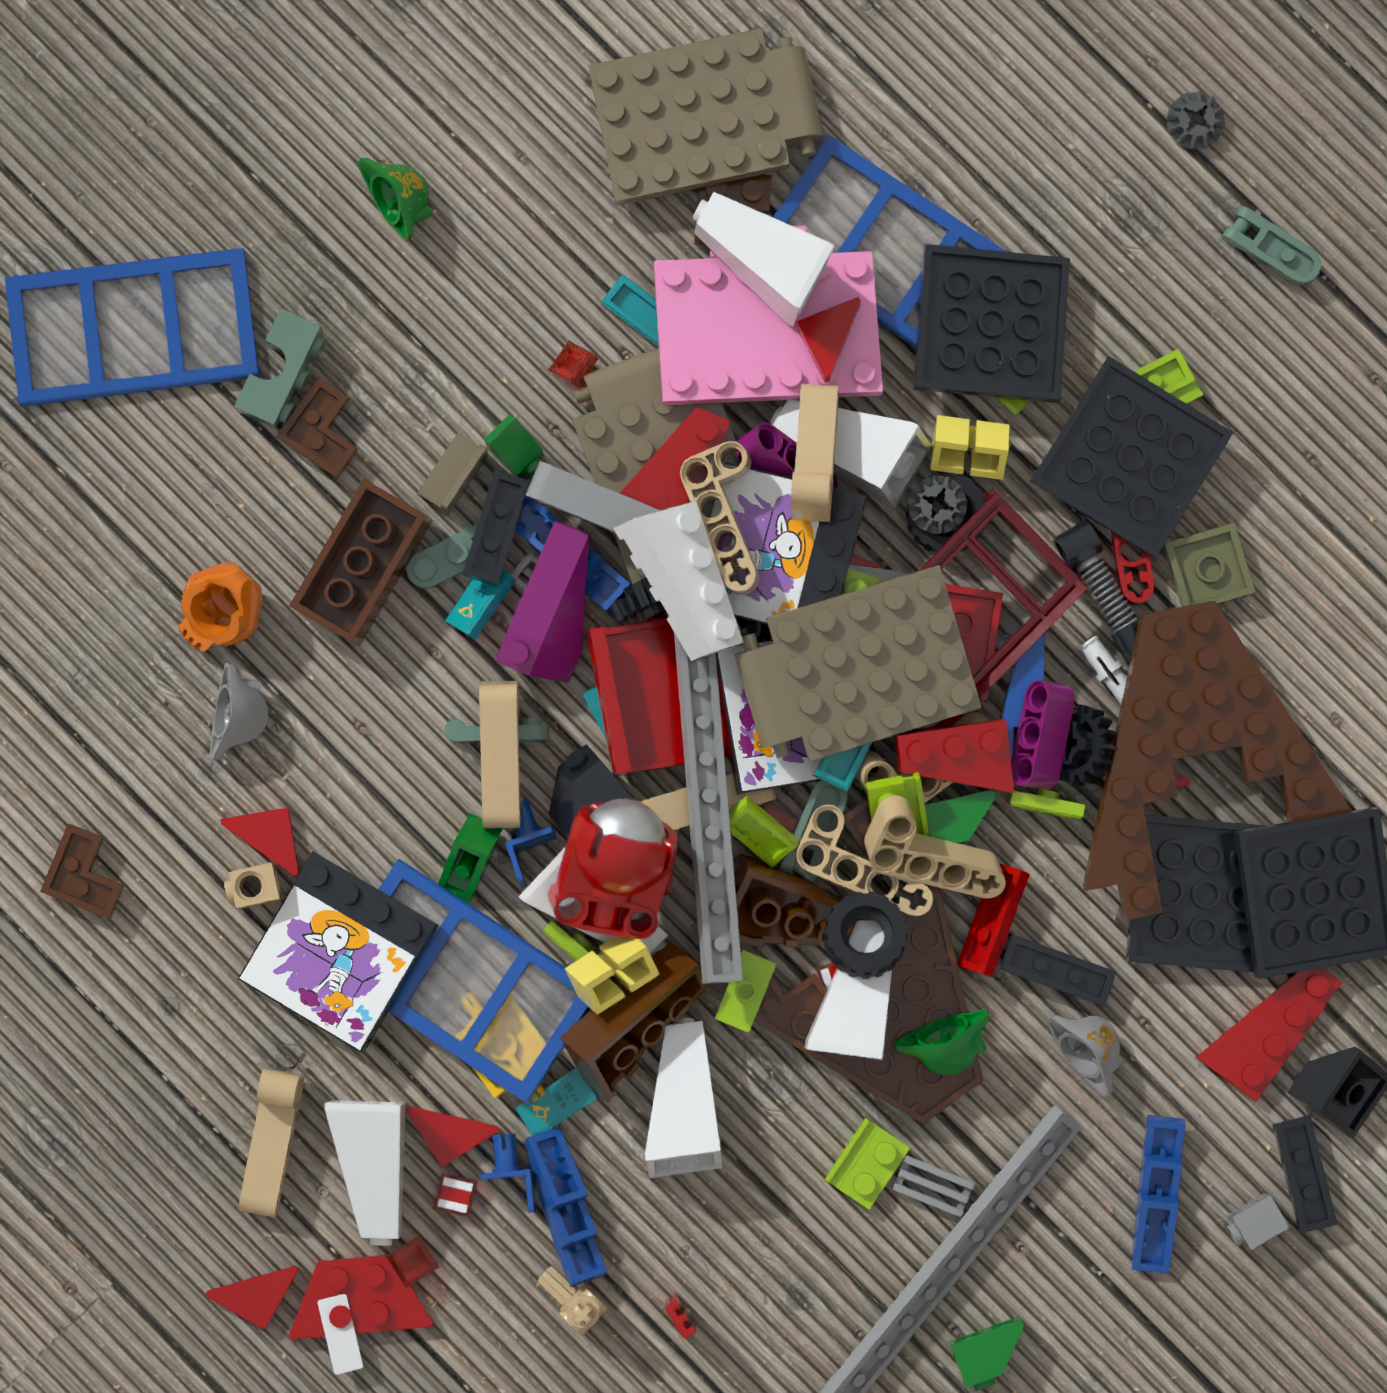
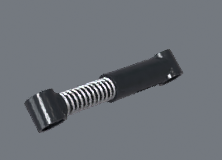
M1083 520L1055 536L1053 541L1063 561L1071 569L1076 568L1077 572L1082 575L1081 579H1086L1085 585H1089L1088 590L1093 591L1091 596H1096L1094 601H1099L1098 607L1103 608L1101 613H1106L1104 618H1109L1108 624L1113 625L1111 629L1115 631L1111 637L1127 665L1130 666L1139 619L1132 616L1134 611H1129L1131 606L1126 605L1128 600L1122 599L1124 595L1119 594L1121 589L1116 588L1118 583L1114 584L1112 582L1114 578H1110L1111 572L1107 573L1108 567L1102 565L1105 562L1102 561L1100 553L1103 552L1102 544L1089 522Z

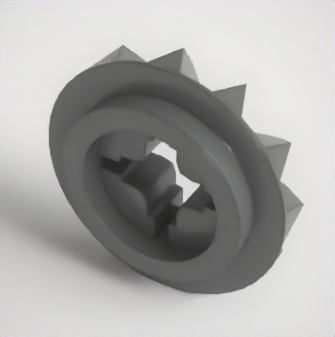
M1201 91L1184 93L1172 103L1167 114V128L1171 137L1179 145L1188 149L1199 150L1211 146L1219 139L1225 126L1223 108L1219 106L1214 96L1205 95ZM1204 109L1202 122L1206 125L1204 127L1197 125L1188 132L1187 129L1191 118L1187 114L1190 112L1195 115L1198 111L1201 112Z
M932 475L920 480L914 486L909 496V514L913 522L920 529L928 533L943 534L952 531L962 522L966 514L967 499L962 486L950 477ZM942 490L945 491L943 503L948 505V508L953 509V511L941 509L938 514H935L934 519L930 518L932 515V505L923 497L935 499Z

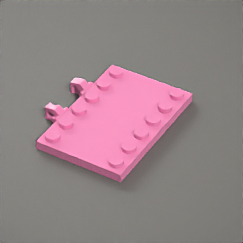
M793 226L806 232V226ZM710 250V258L654 261L662 406L800 399L801 384L839 386V397L882 395L883 385L872 251L831 253L825 270L797 319L799 321L856 297H859L861 300V307L856 314L842 353L837 360L830 381L824 383L797 329V321L793 327L786 324L712 250Z

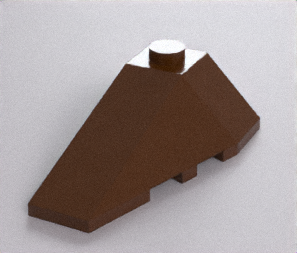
M740 853L733 868L739 941L750 946L784 944L785 947L798 948V945H819L821 948H824L825 937L823 936L828 915L831 914L835 904H839L842 901V897L783 871L776 866L770 867L766 862ZM866 918L857 919L849 926L847 931L848 941L850 940V937L857 924V921H866Z

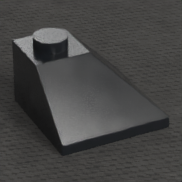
M586 744L581 749L571 753L567 760L558 767L549 815L565 835L569 837L574 816L581 807H589L594 803H606L616 799L633 800V798Z
M1352 1047L1308 1061L1302 1071L1296 1075L1287 1093L1314 1114L1353 1139L1387 1090V1072L1361 1049Z

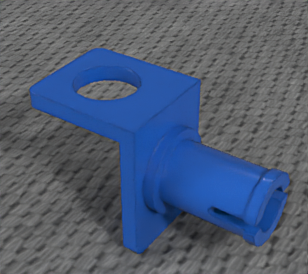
M529 800L520 801L523 816L521 817V827L515 828L517 837L505 842L521 888H525L527 885L516 853L557 839L553 827L542 830L538 829Z
M516 1133L505 1134L506 1150H504L503 1135H492L496 1169H492V1173L480 1174L481 1180L525 1176L528 1212H536L532 1169L522 1170V1167H518Z

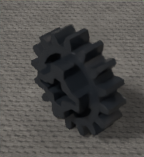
M647 577L625 587L623 591L626 597L611 604L617 622L636 618L637 623L652 620L667 612L662 603L656 601L649 589L652 586Z
M1079 705L1078 708H1073L1059 780L1069 782V784L1084 786L1085 783L1095 784V775L1100 777L1106 775L1103 767L1105 764H1113L1109 754L1117 750V746L1111 744V739L1117 735V731L1108 729L1113 721L1111 718L1104 717L1105 711L1086 705Z

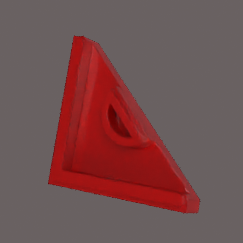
M859 297L797 321V329L824 383L829 382L832 372L847 341L856 314L861 307Z
M288 807L220 819L221 825L293 876L299 875Z
M412 1106L405 1109L441 1168L500 1131L497 1125Z
M294 1265L208 1290L205 1296L265 1330L300 1268Z

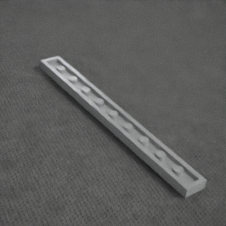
M674 633L702 984L743 981L716 653L691 661Z
M1053 1106L1048 1114L1042 1118L1039 1125L1017 1149L1003 1169L994 1177L976 1202L971 1205L954 1229L948 1233L945 1240L923 1264L922 1268L905 1289L899 1293L896 1300L882 1317L877 1320L873 1328L851 1352V1355L838 1371L828 1380L820 1393H866L1081 1130L1064 1112Z

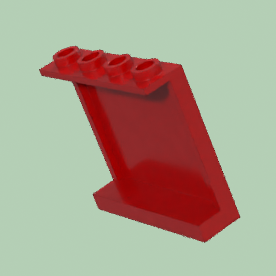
M667 618L606 629L604 626L589 629L586 633L614 777L685 764L674 631ZM720 705L724 757L729 756V750Z

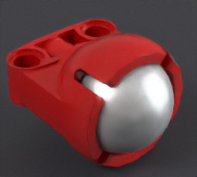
M616 799L606 803H594L589 807H581L574 816L555 883L548 891V900L555 918L562 924L585 931L625 938L644 939L650 937L658 927L657 915L677 855V833L670 825L661 821L650 807L636 800ZM564 899H575L574 902L568 906H560V903ZM638 912H646L645 915L638 920L631 919L632 916Z

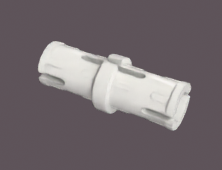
M1095 635L1078 649L1097 672V680L1100 683L1103 681L1121 706L1127 680L1126 674L1121 669L1123 664L1120 660H1114L1099 640V637ZM1100 658H1101L1102 661L1105 663V665L1107 666L1108 669H1106V667H1105V666L1103 665V663L1100 661ZM1111 673H1112V674L1114 675V677L1117 679V681L1119 682V685H1118V683L1115 681V679L1112 677Z

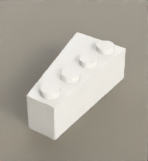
M696 501L637 517L613 528L619 539H624L632 552L630 558L636 568H641L652 586L649 590L654 599L660 601L669 615L667 621L691 661L722 652L743 643Z

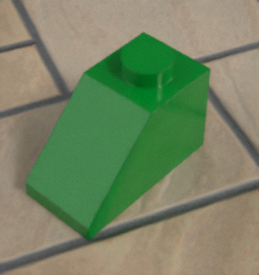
M509 414L484 439L487 450L512 475L520 478L524 475L527 478L533 476L539 461H541L540 459L544 456L543 449L512 414Z
M992 789L925 805L929 836L958 844L969 841L997 796L996 791Z
M469 813L454 840L438 884L470 904L495 851L503 828L483 829L482 818Z
M1018 1316L949 1341L966 1388L973 1386L974 1390L978 1391L996 1384L994 1378L1003 1374L1024 1328L1023 1322Z

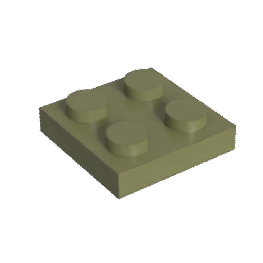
M1235 523L1164 544L1163 548L1181 606L1207 601H1216L1217 604H1221L1256 593Z

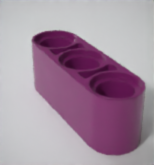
M762 423L736 441L749 453L751 457L750 468L792 478L793 472H795L797 443L769 423ZM735 451L738 460L742 462V454ZM834 473L833 488L838 489L839 483L837 476Z
M1035 680L1028 686L1011 763L1013 782L1018 786L1048 790L1057 784L1061 773L1075 702L1074 692L1070 686L1042 680Z

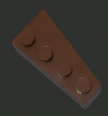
M672 941L652 956L660 975L632 993L621 984L619 988L625 995L623 999L598 1015L591 1010L560 1037L582 1079L608 1102L617 1094L614 1087L624 1075L630 1078L640 1067L635 1062L649 1046L655 1049L664 1039L662 1036L667 1024L670 1021L678 1022L709 986L708 984H702V972L699 964Z

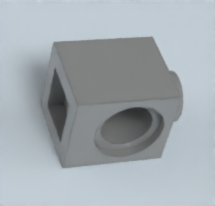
M1266 1193L1226 1215L1231 1222V1225L1227 1226V1230L1236 1245L1244 1244L1245 1248L1250 1250L1290 1228L1271 1195Z

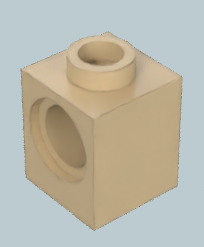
M271 862L228 872L230 880L224 882L228 902H235L236 909L283 900L275 863ZM251 876L259 878L262 885L260 893L255 897H248L243 891L245 880Z

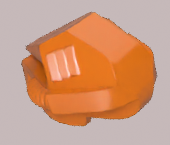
M225 562L190 576L181 596L183 598L181 600L182 614L185 618L179 624L178 630L183 635V639L196 651L204 652L213 644L217 646L222 644L225 647L236 645L248 639V636H251L257 630L263 601L262 587L235 562Z

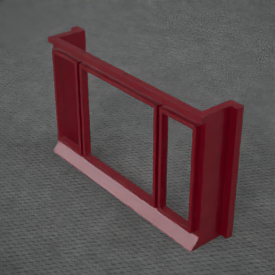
M994 488L982 498L985 504L920 569L923 570L940 565L942 570L966 546L1033 615L973 676L979 699L1088 589L1082 584L1081 578ZM996 514L1064 583L1042 606L974 538ZM965 713L906 732L953 726Z

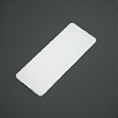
M346 1294L319 1300L317 1303L334 1374L338 1375L361 1369L363 1363L352 1319L344 1328L334 1327L329 1320L330 1311L335 1306L344 1305L349 1308Z

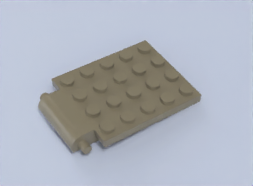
M762 28L588 65L616 205L619 206L789 169L790 161L787 152L789 148L800 147L803 158L814 156L816 154L814 143L821 142L824 137L805 48L793 46L791 37H783L778 40L779 49L767 51Z
M659 348L585 374L583 378L586 386L573 390L577 404L591 400L595 409L593 412L572 419L594 482L617 493L621 492L697 406L728 420L722 403L662 406ZM730 424L722 443L728 441L736 442ZM735 451L726 454L724 462L736 465L741 464ZM710 500L704 506V514L708 518L713 500ZM613 533L631 583L634 584L645 578L646 576L642 569H637L631 560L630 555H632V552L625 540H620L617 534Z
M940 565L767 617L766 620L773 642L759 646L755 633L742 636L744 651L734 654L762 748L773 746L777 758L791 755L787 741L802 737L810 762L982 708Z

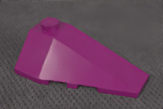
M555 520L496 657V662L528 676L569 683L583 650V624L586 608L585 591L588 575L590 534Z

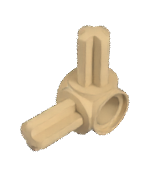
M552 1266L547 1268L538 1279V1283L562 1305L559 1309V1314L583 1336L608 1309V1306L587 1286L581 1285L578 1289L575 1286L570 1287L568 1280Z

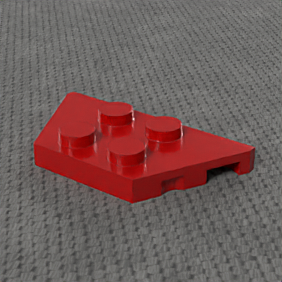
M394 1254L320 1260L317 1262L290 1330L289 1340L325 1337L317 1302L321 1299L346 1294L349 1308L344 1305L335 1306L330 1311L329 1320L334 1327L344 1328L352 1319L356 1334L433 1327V1319L421 1303L410 1281L408 1283L405 1282L392 1261L391 1257Z

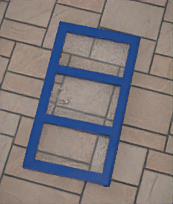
M830 135L821 145L773 217L791 226H806L807 233L834 245L832 253L872 251L878 323L915 348L917 345L923 248L925 244L1007 252Z
M244 248L5 277L18 392L17 402L20 407L247 379L249 374L259 378L261 370L257 359Z
M398 859L393 864L379 890L432 920L439 926L389 1012L524 1102L529 1103L565 1047L560 1037L573 1024L581 1020L590 1007L578 997L565 971V966L401 859Z

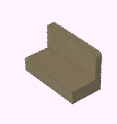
M457 433L418 491V495L449 515L489 455L487 448L481 444L478 446Z

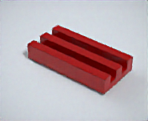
M676 1293L666 1299L665 1310L682 1338L686 1339L696 1333V1324L693 1319L685 1322L688 1320V1311L685 1306L679 1310L677 1309L681 1306V1302Z

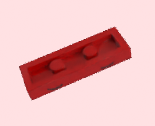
M1001 863L1000 866L1006 881L1005 888L996 897L980 899L957 962L959 967L991 978L993 977L1030 876L1029 873Z

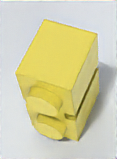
M937 415L932 440L930 470L963 475L965 451L969 447L972 448L970 476L1003 480L1009 451L1010 425L977 420L976 426L969 425L970 419Z
M615 936L599 946L600 954L597 955L594 951H591L565 968L578 997L597 1015L625 997L623 991L609 979L612 975L631 993L660 975L647 946L639 939Z

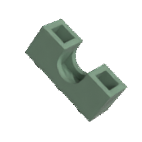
M280 308L265 341L270 348L285 355V368L278 377L270 380H264L249 374L234 406L238 413L276 430L279 429L281 423L285 424L295 408V404L291 402L296 391H303L311 372L307 370L312 357L318 358L324 348L326 338L322 337L324 331L320 325Z

